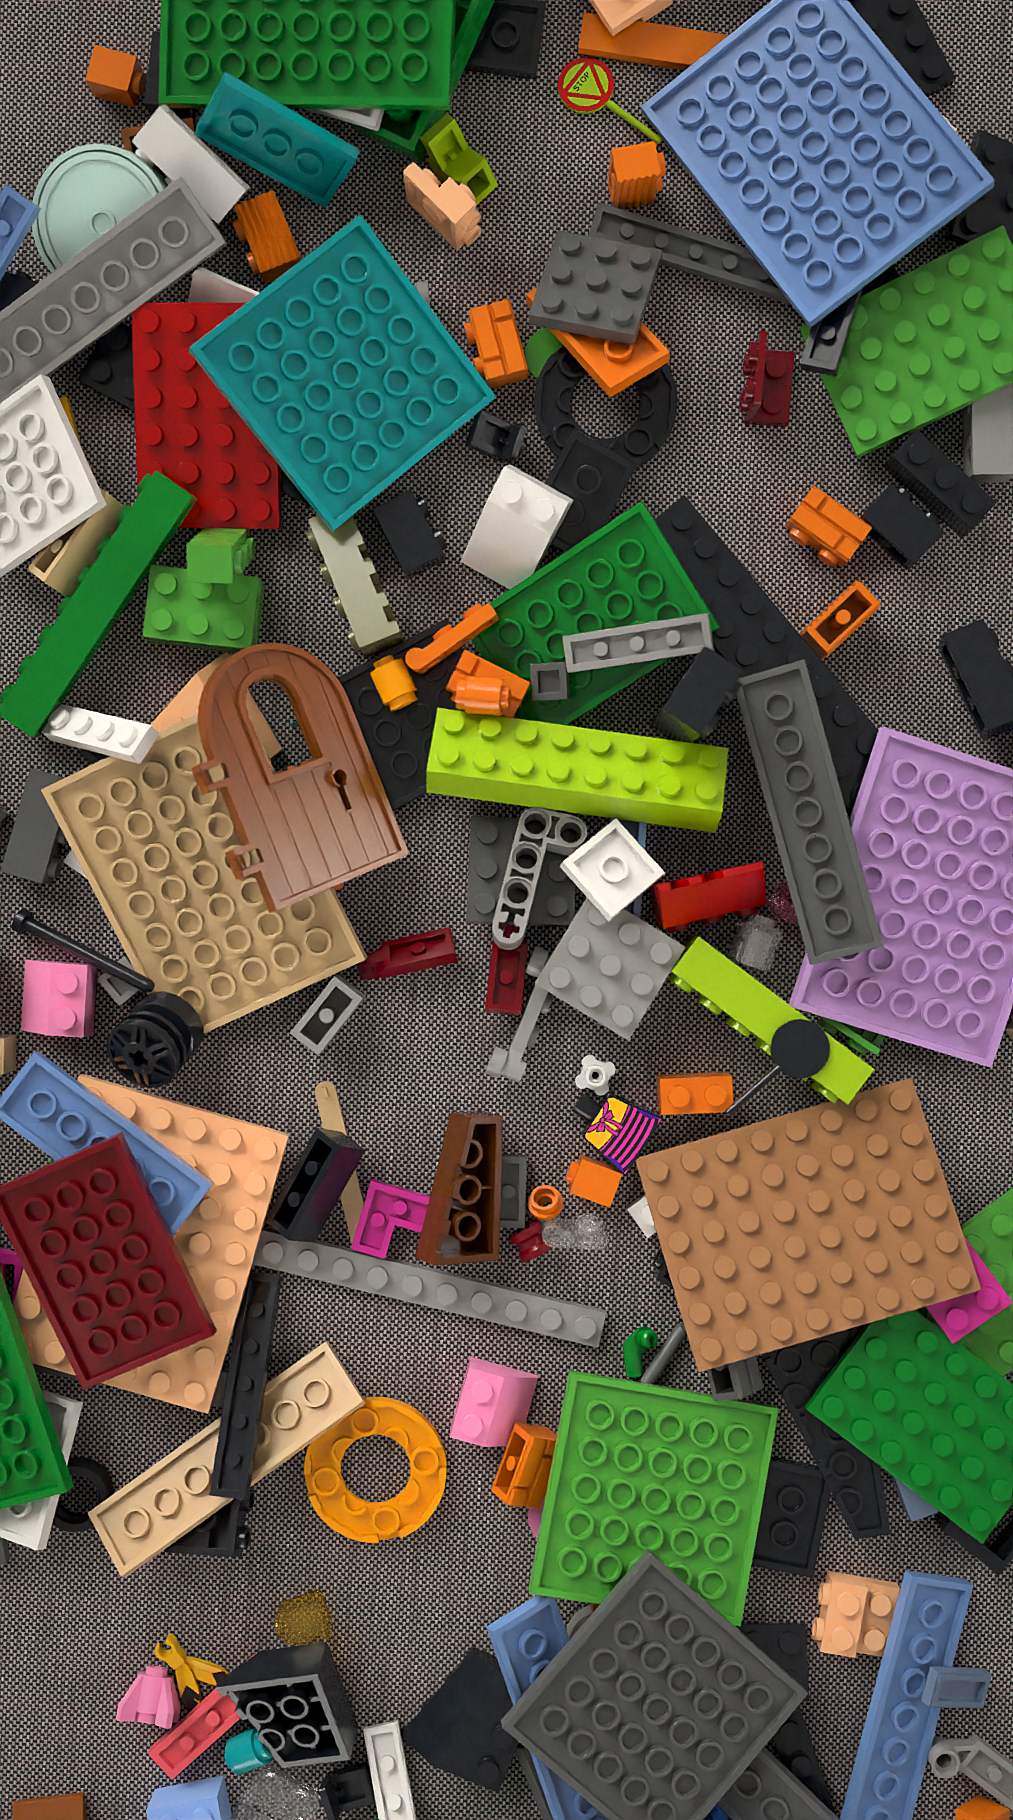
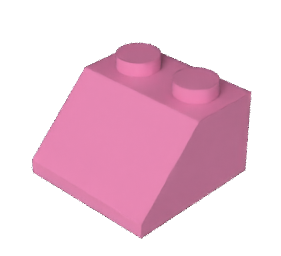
M26 959L21 1031L48 1036L81 1038L93 1035L97 968L89 963Z
M470 1356L451 1423L450 1437L483 1447L507 1446L515 1422L526 1423L538 1375Z

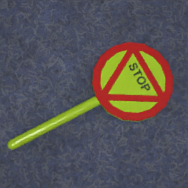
M582 57L571 61L563 68L558 78V93L561 101L568 109L577 113L589 114L607 106L648 138L655 141V143L660 144L662 142V138L610 100L614 90V79L611 70L604 62L595 58Z

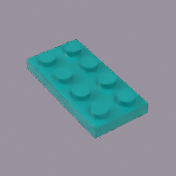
M227 72L224 73L194 133L199 138L324 208L327 207L356 162L359 153L358 148Z

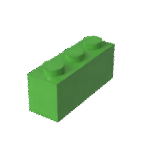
M204 527L186 544L188 582L233 584L240 574L244 572L245 568L249 566L250 560L255 558V539L249 538V529Z

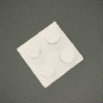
M616 818L560 865L562 870L608 921L627 907L665 873Z

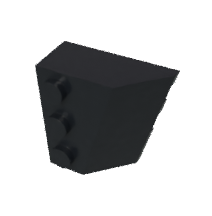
M327 1642L259 1651L217 1682L215 1687L222 1697L228 1695L236 1704L235 1712L242 1721L248 1719L258 1731L257 1739L282 1768L350 1760L358 1724Z
M472 1647L448 1675L442 1687L432 1698L425 1702L421 1707V1711L412 1722H408L401 1730V1736L431 1766L499 1793L519 1741L508 1733L501 1724V1719L513 1707V1703L497 1657Z

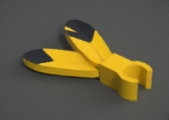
M168 1633L165 1644L171 1646L172 1649L166 1650L161 1646L160 1642H157L154 1652L157 1658L165 1661L175 1670L181 1700L184 1706L191 1711L202 1700L197 1679L216 1686L217 1682L228 1675L229 1672L215 1663L187 1656V1653L178 1644L176 1636Z

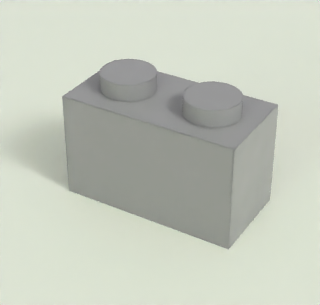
M339 974L335 975L290 1034L319 1056L365 999L366 995Z

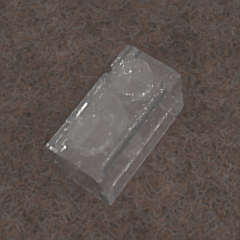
M757 914L750 915L748 920H739L733 934L736 939L730 942L726 953L728 959L761 971L770 970L775 957L773 950L778 949L782 937L780 930L774 928L776 921Z

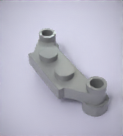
M535 946L525 973L538 977L550 958V955H548L549 951ZM534 984L509 1050L506 1051L495 1046L485 1070L486 1074L499 1078L500 1075L520 1083L527 1066L526 1062L521 1061L526 1046L534 1047L540 1032V1028L535 1026L540 1013L547 1014L554 995Z
M975 1733L970 1739L945 1740L939 1736L933 1737L928 1754V1761L933 1772L940 1778L949 1779L954 1777L960 1770L1010 1808L1013 1817V1762Z

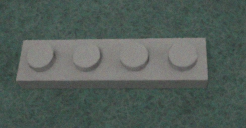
M708 613L562 636L567 673L697 654L704 645L714 651L710 615Z

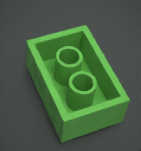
M151 565L142 637L155 644L237 653L242 649L257 645L265 585L259 577L240 575L233 584L188 582L187 569Z

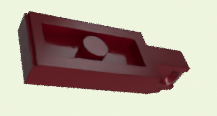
M514 925L506 926L503 937L510 938L512 933H517L514 931ZM527 936L524 937L521 945L512 950H504L498 947L494 940L492 941L484 1013L511 1016L521 1015L528 944H526Z
M447 927L381 942L382 947L374 950V952L367 953L366 960L358 963L357 966L361 979L367 980L392 977L458 962L451 928Z

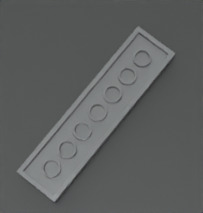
M179 177L0 312V403L40 374L47 377L131 316L132 312L141 305L150 302L227 245V242L182 177Z

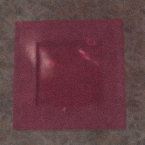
M780 880L772 889L766 904L770 906L772 913L776 917L784 921L787 920L795 926L798 920L790 890Z

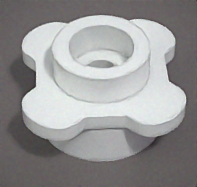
M587 1055L582 1059L583 1067L581 1073L576 1076L575 1083L580 1089L589 1088L595 1090V1093L599 1096L605 1095L609 1091L607 1084L610 1076L615 1074V1066L612 1062L603 1063L596 1060L593 1055ZM597 1072L599 1074L598 1078H593L592 1073Z

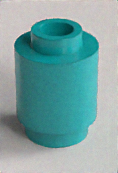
M256 1728L231 1737L226 1743L225 1762L237 1775H242L264 1766L273 1759V1756L257 1739L258 1731Z

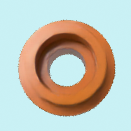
M549 1185L536 1187L528 1198L529 1212L539 1220H551L557 1217L563 1209L564 1203L561 1193ZM543 1203H551L549 1206L541 1207Z

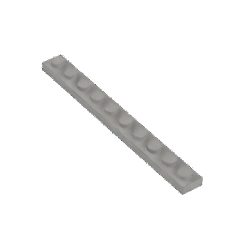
M264 1227L253 1261V1265L596 1348L599 1347L607 1314L606 1310L393 1258L386 1257L382 1259L352 1250L351 1248L318 1240L315 1243L288 1241L277 1230Z

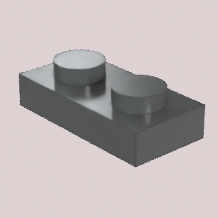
M502 1154L500 1228H525L527 1155Z

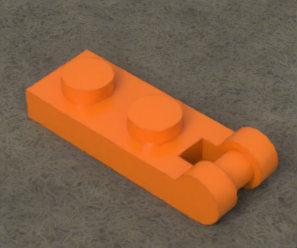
M488 602L483 607L478 603L469 608L462 615L464 618L462 622L453 628L449 624L433 635L435 641L423 650L420 648L410 649L405 656L407 665L415 673L423 674L500 620L490 603Z

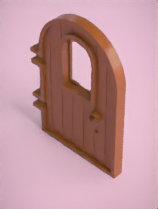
M262 643L242 649L223 661L213 671L203 688L198 707V731L208 761L192 767L191 770L201 795L220 790L242 844L241 847L225 852L236 880L254 874L269 913L278 911L409 855L348 696L340 681L322 661L309 652L295 646L282 643ZM262 680L270 681L284 690L289 698L312 758L300 762V765L297 767L290 766L287 767L286 771L281 769L272 773L254 725L248 716L246 693L252 683L255 685ZM221 764L226 778L213 783L208 769ZM337 788H340L348 810H345ZM255 849L260 863L247 868L242 854Z

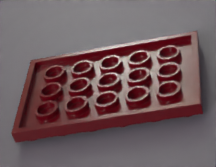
M122 1132L0 1185V1221L83 1390L210 1338L217 1332Z

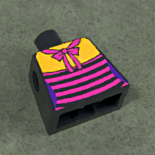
M609 1091L600 1103L582 1093L571 1110L587 1121L581 1131L582 1137L625 1176L663 1119L656 1111Z

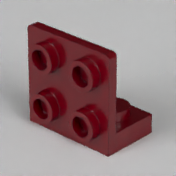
M760 331L756 341L750 342L748 354L745 353L742 376H748V378L746 379L745 389L741 390L739 411L745 412L744 424L787 427L789 424L795 352L766 350L768 331Z

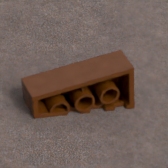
M484 1111L450 1113L415 1258L433 1266L499 1260L503 1116Z

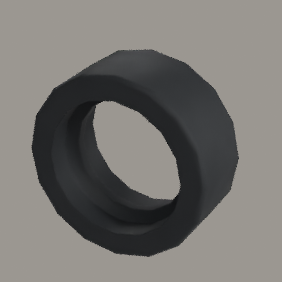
M85 1457L68 1460L67 1467L70 1475L84 1476L92 1481L97 1488L99 1496L95 1507L113 1495L112 1477L103 1465L94 1459ZM58 1500L52 1523L54 1526L62 1531L72 1533L87 1531L94 1526L87 1513H72L65 1509Z

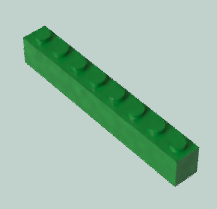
M156 470L152 476L149 473L146 474L136 489L139 496L132 506L127 504L118 515L116 522L120 525L112 537L108 534L100 542L96 550L99 557L92 567L87 565L79 574L76 583L80 586L72 597L67 595L58 606L56 613L60 616L53 626L47 625L39 635L37 643L40 646L33 657L31 655L26 656L18 667L17 673L20 674V677L14 686L9 684L0 694V716L32 738L42 735L41 732L47 725L50 715L64 702L149 574L151 565H155L198 500V498Z

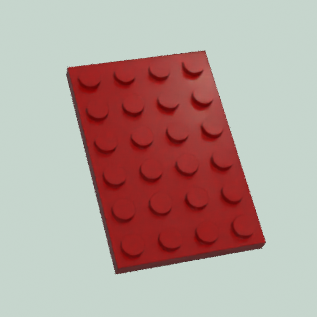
M144 303L132 312L137 487L146 474L149 473L152 476L156 470L198 498L179 528L282 529L280 466L188 351L193 344L246 303Z

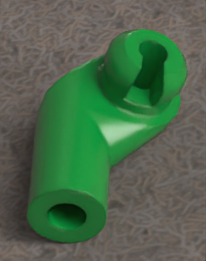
M647 1326L635 1329L623 1343L626 1377H639L643 1375L641 1355L651 1346L655 1347L657 1345V1333Z

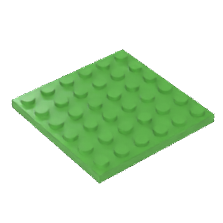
M569 1370L528 1587L530 1594L600 1605L643 1553L649 1549L733 1625L741 1626L779 1408L775 1405L741 1399L714 1401L712 1394Z

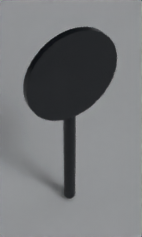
M795 1019L781 1025L774 1033L770 1045L771 1057L776 1066L727 1108L725 1115L731 1116L780 1071L794 1078H807L818 1073L825 1066L830 1053L829 1040L823 1029L814 1022L805 1019Z

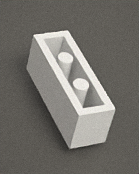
M166 104L158 107L132 140L138 147L136 154L152 168L157 165L167 175L164 180L168 185L182 177L210 219H213L217 224L226 217L250 188L207 144L194 135V132Z

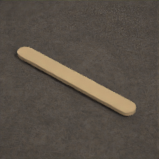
M322 1081L315 1088V1097L323 1129L340 1131L347 1135L336 1087L332 1082ZM356 1169L340 1196L351 1243H353L364 1205Z

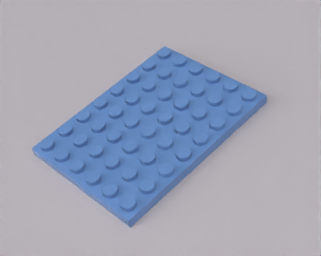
M772 0L640 106L642 114L809 328L994 187L995 183L994 178L848 0Z

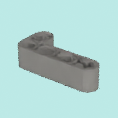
M532 807L522 813L518 822L492 924V937L498 947L504 950H512L522 944L546 851L570 856L586 842L587 827L580 818L540 807ZM537 820L544 825L545 829L539 834H531L526 830L525 825L529 821ZM566 829H573L579 834L580 839L574 843H567L561 838L560 833ZM523 854H529L534 857L536 864L532 868L523 869L517 864V858ZM515 888L522 889L528 897L523 903L515 904L508 899V892ZM510 913L516 915L514 931L517 933H512L510 938H505L501 929L506 928Z

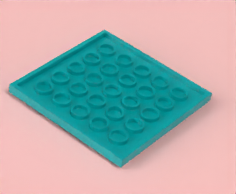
M361 215L339 230L193 344L188 350L331 532L496 398V395Z

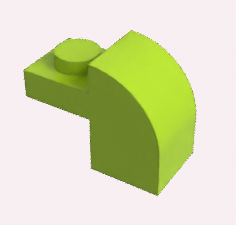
M446 113L420 137L429 155L427 162L438 179L444 183L450 177L458 186L461 183L466 185L474 194L476 205L498 186L486 158L468 146L455 118Z

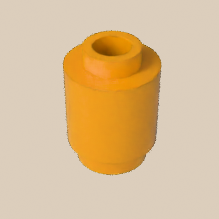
M389 655L373 663L375 670L370 672V676L384 705L388 704L391 712L418 700L414 693L417 689L402 658L395 660L393 655Z

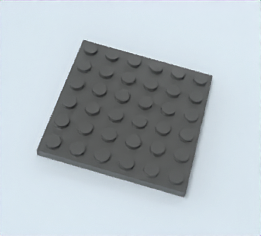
M647 1549L501 1719V1724L508 1733L609 1820H704L804 1700L808 1692L654 1553Z

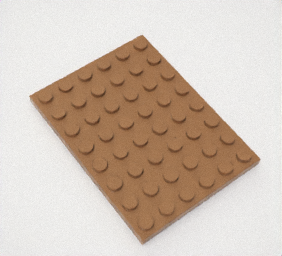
M912 1077L857 1093L849 1104L840 1099L835 1104L829 1101L641 1156L635 1161L698 1373L981 1290Z

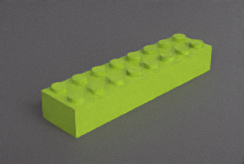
M438 708L427 765L426 792L716 833L723 812L728 748L502 716L468 714L465 711Z

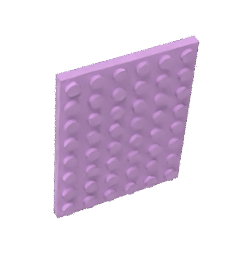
M880 727L849 822L883 946L812 965L809 964L807 953H805L789 1005L799 1010L992 1068L1013 1006V769L887 727Z

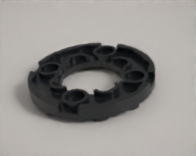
M562 346L548 358L537 380L534 395V412L537 427L549 450L558 458L573 429H576L638 464L636 469L645 465L666 443L676 418L677 389L669 366L667 364L663 365L633 383L640 399V412L637 421L622 435L615 438L601 439L588 435L583 431L571 414L570 400L573 389L589 373L565 346Z

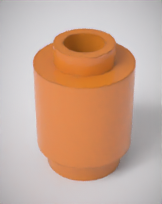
M468 676L467 680H458L456 689L457 709H465V713L495 716H501L503 709H509L511 687L505 686L504 679Z

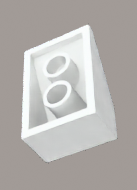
M512 465L504 466L485 503L460 562L508 589L513 588L537 571L574 500Z

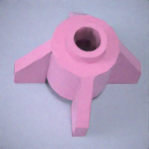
M147 1665L146 1672H138L137 1678L118 1704L117 1721H137L155 1724L171 1729L172 1722H178L181 1706L174 1684V1677L167 1675L168 1668Z

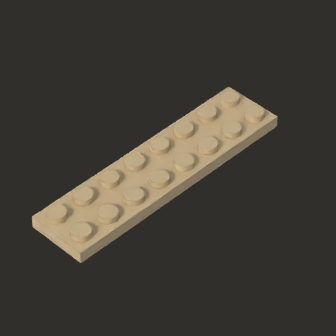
M328 1342L322 1343L266 1384L251 1486L366 1403ZM221 1417L87 1513L121 1577L129 1576L233 1500L232 1498L209 1495Z

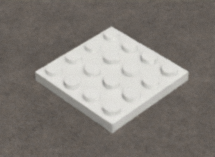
M42 374L0 403L1 578L107 505L51 379Z

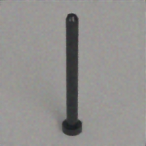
M25 908L21 909L13 919L12 930L21 935L29 932L145 993H151L155 988L153 980L35 920L34 913Z

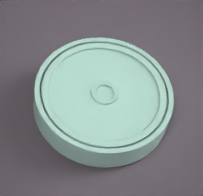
M107 144L78 146L68 150L54 160L46 169L36 187L33 203L40 207L41 210L32 224L35 244L50 272L53 273L169 186L158 169L147 165L134 152Z

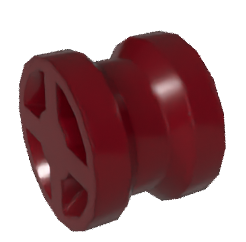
M539 1219L526 1223L525 1228H517L508 1236L510 1242L517 1245L520 1251L518 1256L523 1263L539 1257L553 1246L550 1238L544 1237L541 1231L542 1224Z

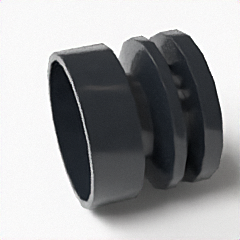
M165 991L151 992L143 997L131 1009L129 1015L124 1017L112 1029L107 1039V1053L112 1065L121 1076L138 1086L159 1088L169 1083L175 1074L180 1071L183 1064L197 1051L204 1038V1027L196 1010L190 1003L178 995Z

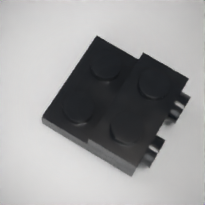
M250 1489L249 1500L233 1499L164 1549V1552L242 1557V1550L248 1549L251 1539L250 1527H245L246 1511L251 1512L254 1506V1490Z

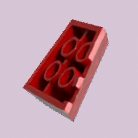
M762 861L663 882L649 887L657 927L667 928L668 933L688 929L689 922L698 920L702 921V925L724 921L722 915L736 912L737 917L758 913L757 906L766 904L765 877Z

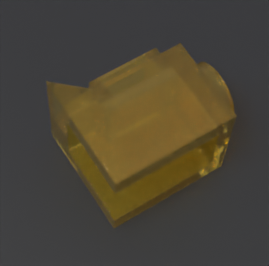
M321 1588L280 1602L276 1617H274V1627L278 1638H284L286 1645L293 1643V1646L313 1640L318 1635L329 1640L331 1638L334 1624Z

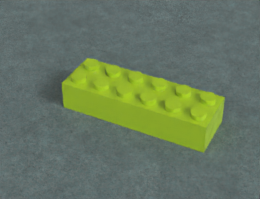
M690 935L683 944L685 949L670 973L672 975L668 980L688 994L692 990L700 995L697 1002L713 1014L719 1016L723 1012L729 1016L725 1023L746 1038L750 1034L754 1035L757 1038L754 1045L770 1057L772 1037L781 1025L795 1019L809 1020L699 936ZM826 1033L829 1040L830 1053L825 1066L815 1075L800 1079L806 1082L808 1078H811L814 1082L810 1087L835 1104L840 1099L849 1104L875 1069Z

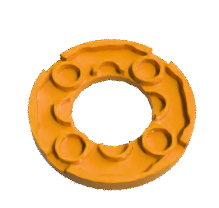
M365 1397L366 1403L309 1444L304 1461V1476L309 1500L316 1513L329 1527L341 1535L356 1541L379 1543L380 1540L399 1536L400 1538L405 1537L416 1531L431 1517L444 1492L447 1460L438 1432L421 1412L409 1404L396 1399ZM384 1435L396 1440L405 1449L410 1460V1477L406 1487L396 1497L384 1502H369L356 1497L347 1488L341 1475V1461L346 1449L355 1440L362 1437Z

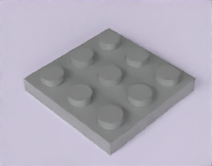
M586 897L534 983L626 1040H629L684 951L685 946L625 909L608 921Z

